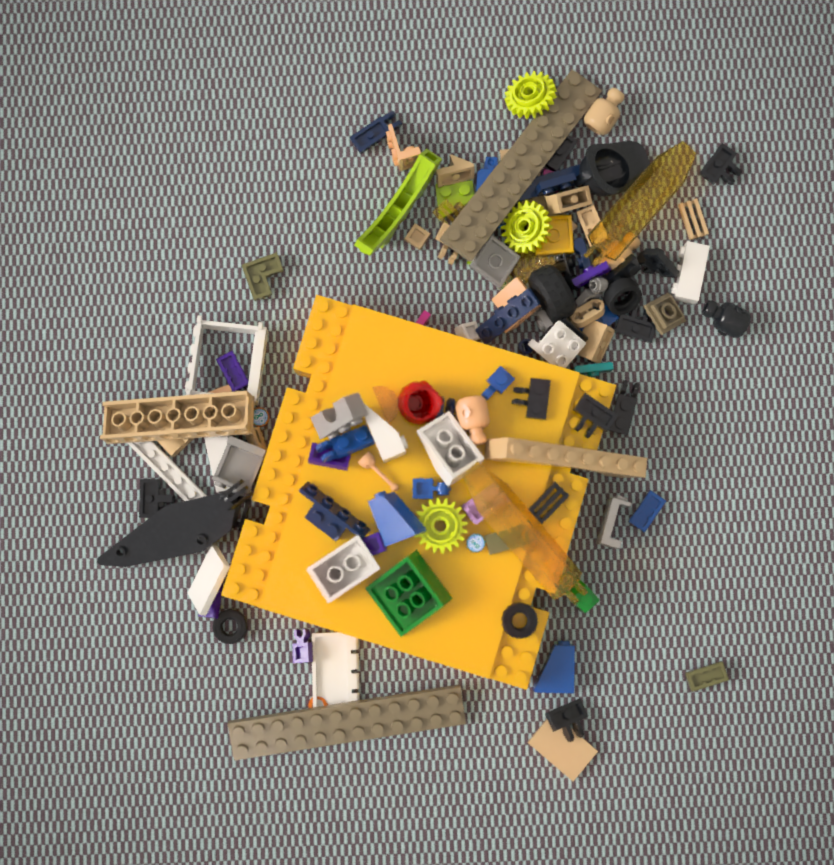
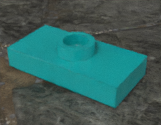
M612 362L579 365L575 366L572 370L582 375L588 374V377H597L599 373L611 372L614 368Z

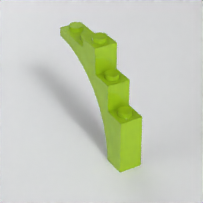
M428 149L419 154L407 177L373 224L356 240L354 246L359 248L362 253L371 256L379 248L382 249L390 242L398 225L407 218L415 201L425 192L442 161L439 156Z

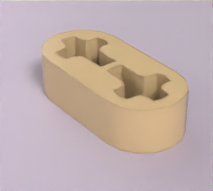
M593 299L577 308L571 316L572 323L577 328H583L602 317L605 313L603 301Z

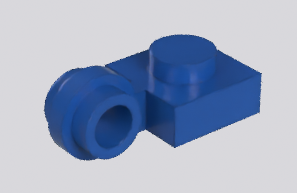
M433 478L413 479V499H433V491H437V495H449V491H451V487H447L445 482H439L437 486H433Z

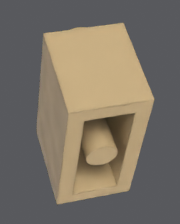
M589 185L545 196L549 215L593 204Z

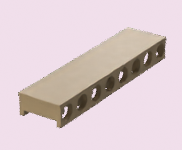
M248 391L103 402V435H100V439L107 444L253 434L255 397Z

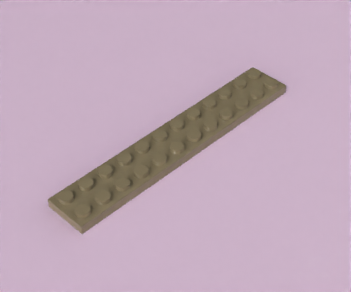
M573 69L556 89L557 98L553 99L554 105H548L549 111L543 109V115L537 113L536 118H533L441 236L440 241L470 263L580 122L593 102L600 96L602 90Z
M460 685L230 720L227 724L235 761L464 725L466 720Z

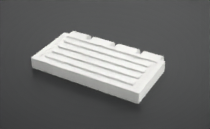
M339 632L312 633L313 707L324 706L321 700H317V697L324 698L328 705L360 700V693L352 692V689H359V673H351V670L359 669V653H351V650L359 649L358 638Z

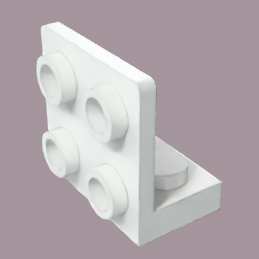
M558 320L542 340L537 343L534 339H531L528 345L550 364L566 368L586 345V342Z

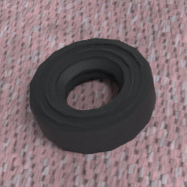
M522 602L509 605L504 610L501 618L504 631L509 636L517 639L527 638L532 635L538 624L535 610L530 605ZM517 613H523L527 617V623L523 628H516L512 623V618Z
M227 609L219 613L218 619H214L212 629L219 641L224 644H234L244 638L247 633L248 624L241 612ZM227 619H233L237 623V630L233 634H227L223 630V623Z

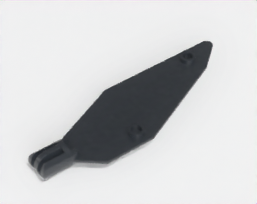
M241 479L224 493L168 504L99 556L97 562L99 565L128 567L203 552L232 530L236 508L253 496V493L251 491L238 501L237 497L249 489L246 485L234 494L232 492L244 482Z

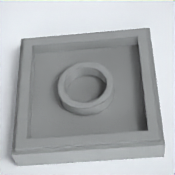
M492 235L469 267L496 287L501 288L521 256Z

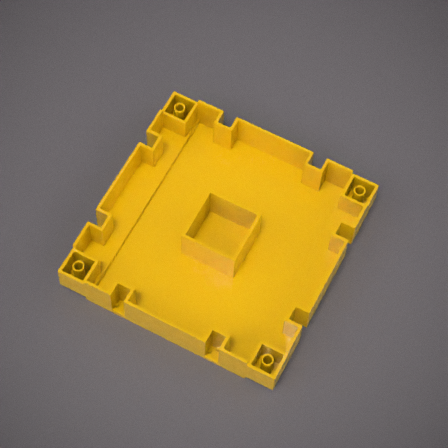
M316 295L293 367L297 375L309 378L310 381L306 393L287 387L251 499L270 506L265 524L245 519L221 596L527 690L550 612L532 607L537 614L538 624L533 634L523 639L509 636L502 627L501 618L504 610L513 603L522 602L531 606L536 588L556 593L589 479L571 474V468L484 459L479 468L450 486L451 491H449V495H437V491H433V499H413V479L433 478V486H437V483L444 481L436 472L417 434V430L428 423L416 425L406 421L401 416L397 407L398 396L402 388L409 383L426 380L440 396L444 397L443 412L446 413L445 408L448 398H453L457 402L459 399L469 396H482V393L490 386L487 379L502 366L515 380L502 394L496 391L486 400L490 423L487 427L483 428V433L487 439L509 437L598 450L603 430L597 427L593 434L586 438L585 432L592 424L588 420H586L581 430L578 432L574 430L582 416L573 409L584 393L610 409L616 385L579 374V372L401 318ZM530 378L551 380L546 420L526 418L527 407L513 405L512 399L528 401V394H517L513 392V388L529 389ZM357 392L360 393L364 404L395 429L399 436H404L408 448L405 449V455L384 463L374 441L372 446L351 454L347 471L308 464L312 442L320 444L329 440L328 437L319 438L311 417L322 410L334 407L333 403L342 397ZM365 417L362 418V423L355 426L350 425V430L343 433L339 432V434L342 435L364 425L369 429ZM485 444L476 445L484 457ZM368 451L375 457V466L393 484L398 485L397 491H392L391 486L372 468L366 469L358 463ZM556 481L570 496L543 524H540L527 509ZM306 482L316 485L325 495L332 497L342 508L349 510L354 517L363 521L370 528L369 533L365 537L379 532L368 501L375 499L374 495L382 491H386V494L395 492L417 518H420L416 511H424L421 506L422 504L429 507V500L436 504V499L439 498L440 503L443 504L444 500L447 499V504L451 505L452 502H455L454 509H457L492 483L499 487L500 492L508 500V502L476 525L470 520L465 511L461 509L459 515L466 514L462 522H468L462 528L468 532L461 533L465 540H457L459 547L452 544L451 552L447 547L444 548V554L441 553L440 548H437V551L433 553L432 546L426 550L427 543L419 544L422 538H416L415 536L386 546L387 551L372 556L380 569L330 603H327L306 571L308 567L356 536L346 528L341 537L334 541L304 518L314 504L299 492V489ZM554 488L533 511L536 513L557 490ZM560 494L541 513L539 517L542 518L543 515L562 497V495ZM438 520L435 522L434 527L437 531L442 532L445 530L446 524L443 520ZM523 525L528 541L527 545L489 555L486 541L484 548L479 552H473L467 547V539L473 534H479L484 538L485 535ZM417 550L453 599L400 637L365 588ZM523 613L515 614L512 618L514 627L523 628L527 623L526 615Z

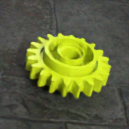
M533 71L531 76L526 72L524 78L519 75V81L512 80L513 86H507L509 91L505 92L506 98L504 100L508 110L512 112L513 116L517 114L518 118H521L523 115H525L526 119L530 115L536 118V113L543 115L542 110L549 111L548 105H554L553 99L557 98L555 93L557 90L553 79H550L548 74L544 76L543 72L536 75V72Z
M525 200L524 204L518 202V208L513 207V212L507 215L508 219L505 218L503 220L506 225L501 226V229L506 232L502 233L501 236L507 238L504 243L508 244L510 249H515L518 253L528 254L529 250L535 253V246L542 249L541 242L547 243L545 236H551L547 230L553 228V226L548 224L552 218L547 216L549 211L544 210V206L538 205L535 201L531 203ZM529 223L528 229L524 231L525 226Z
M439 498L436 499V504L429 500V507L422 504L421 506L424 511H416L420 516L418 519L425 526L426 531L415 535V537L422 538L419 544L427 543L426 550L432 546L433 553L437 551V548H440L441 553L444 554L445 547L451 552L452 544L459 547L457 540H465L461 533L468 532L462 528V526L468 524V522H462L466 514L459 515L462 508L454 509L455 502L448 505L447 499L444 500L443 504L440 503ZM438 520H443L446 524V528L442 532L437 531L434 527L435 522Z

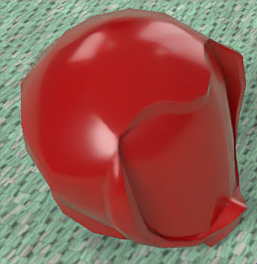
M426 380L411 382L402 388L398 396L397 407L401 416L406 421L422 425L430 423L436 418L443 405V398Z

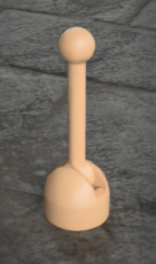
M369 451L358 461L362 467L366 469L372 468L391 486L392 491L398 490V485L393 484L375 466V457Z

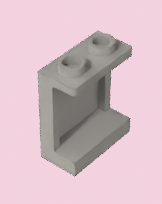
M229 436L225 451L212 477V480L215 481L214 485L225 489L226 486L232 487L242 479L244 482L233 490V493H237L246 485L249 489L244 493H250L267 451Z
M616 495L613 498L607 499L595 544L620 549L622 541L611 538L618 508L631 507L632 503L627 502L628 498Z

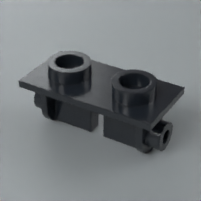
M563 253L564 258L562 255L555 257V267L561 274H565L563 277L570 290L579 291V288L572 282V279L578 276L574 272L575 261L573 257H570L567 253Z

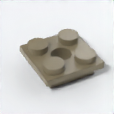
M669 292L644 305L647 315L650 316L656 326V330L661 335L686 322L684 314Z

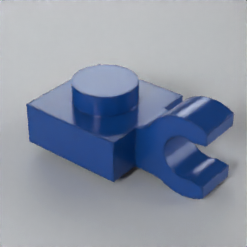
M500 366L487 379L490 386L482 393V396L488 400L496 391L502 394L515 378Z

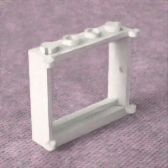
M198 315L197 326L195 325L193 329L195 343L191 344L190 354L193 357L192 362L188 364V374H190L189 381L185 383L186 395L210 394L208 392L195 391L204 329L255 334L247 391L255 397L254 405L258 406L268 338L267 327H263V322H259L258 326L206 321L202 320V316Z

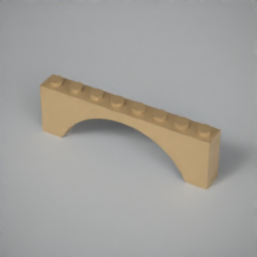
M509 437L487 439L485 443L484 458L487 460L568 467L604 474V476L617 478L646 477L647 458Z

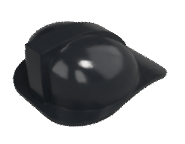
M622 141L593 144L586 150L579 166L580 174L576 176L574 183L576 187L589 185L590 193L602 197L613 196L647 183L652 176L653 169L644 147L638 142Z

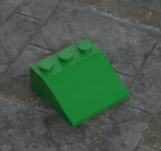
M417 550L365 588L400 637L453 599Z

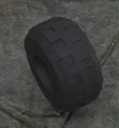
M545 265L531 273L528 278L530 289L539 300L542 310H545L551 322H557L563 317L569 318L576 310V302L560 271L553 265Z

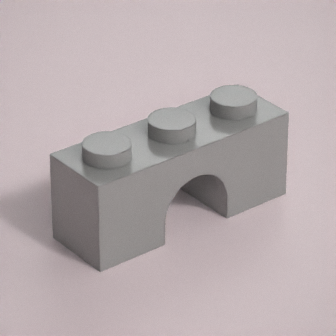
M357 392L342 397L333 403L334 407L320 411L312 416L311 420L319 438L328 437L330 440L339 436V432L343 433L350 430V425L355 426L362 423V418L367 416L368 412L360 393Z

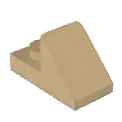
M450 155V166L436 170L438 188L474 179V164L457 156Z

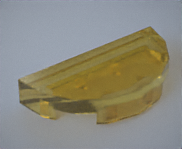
M372 387L386 423L389 424L398 414V397L388 387Z

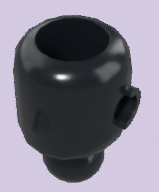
M709 300L702 310V314L705 317L713 318V326L722 336L728 335L733 338H739L746 332L751 322V316L747 310L730 302H725L718 306L717 302Z

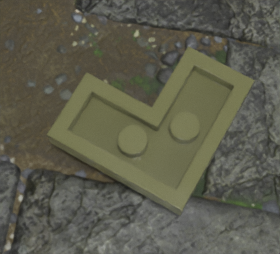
M277 252L241 265L254 301L271 296L272 292L266 277L284 271Z

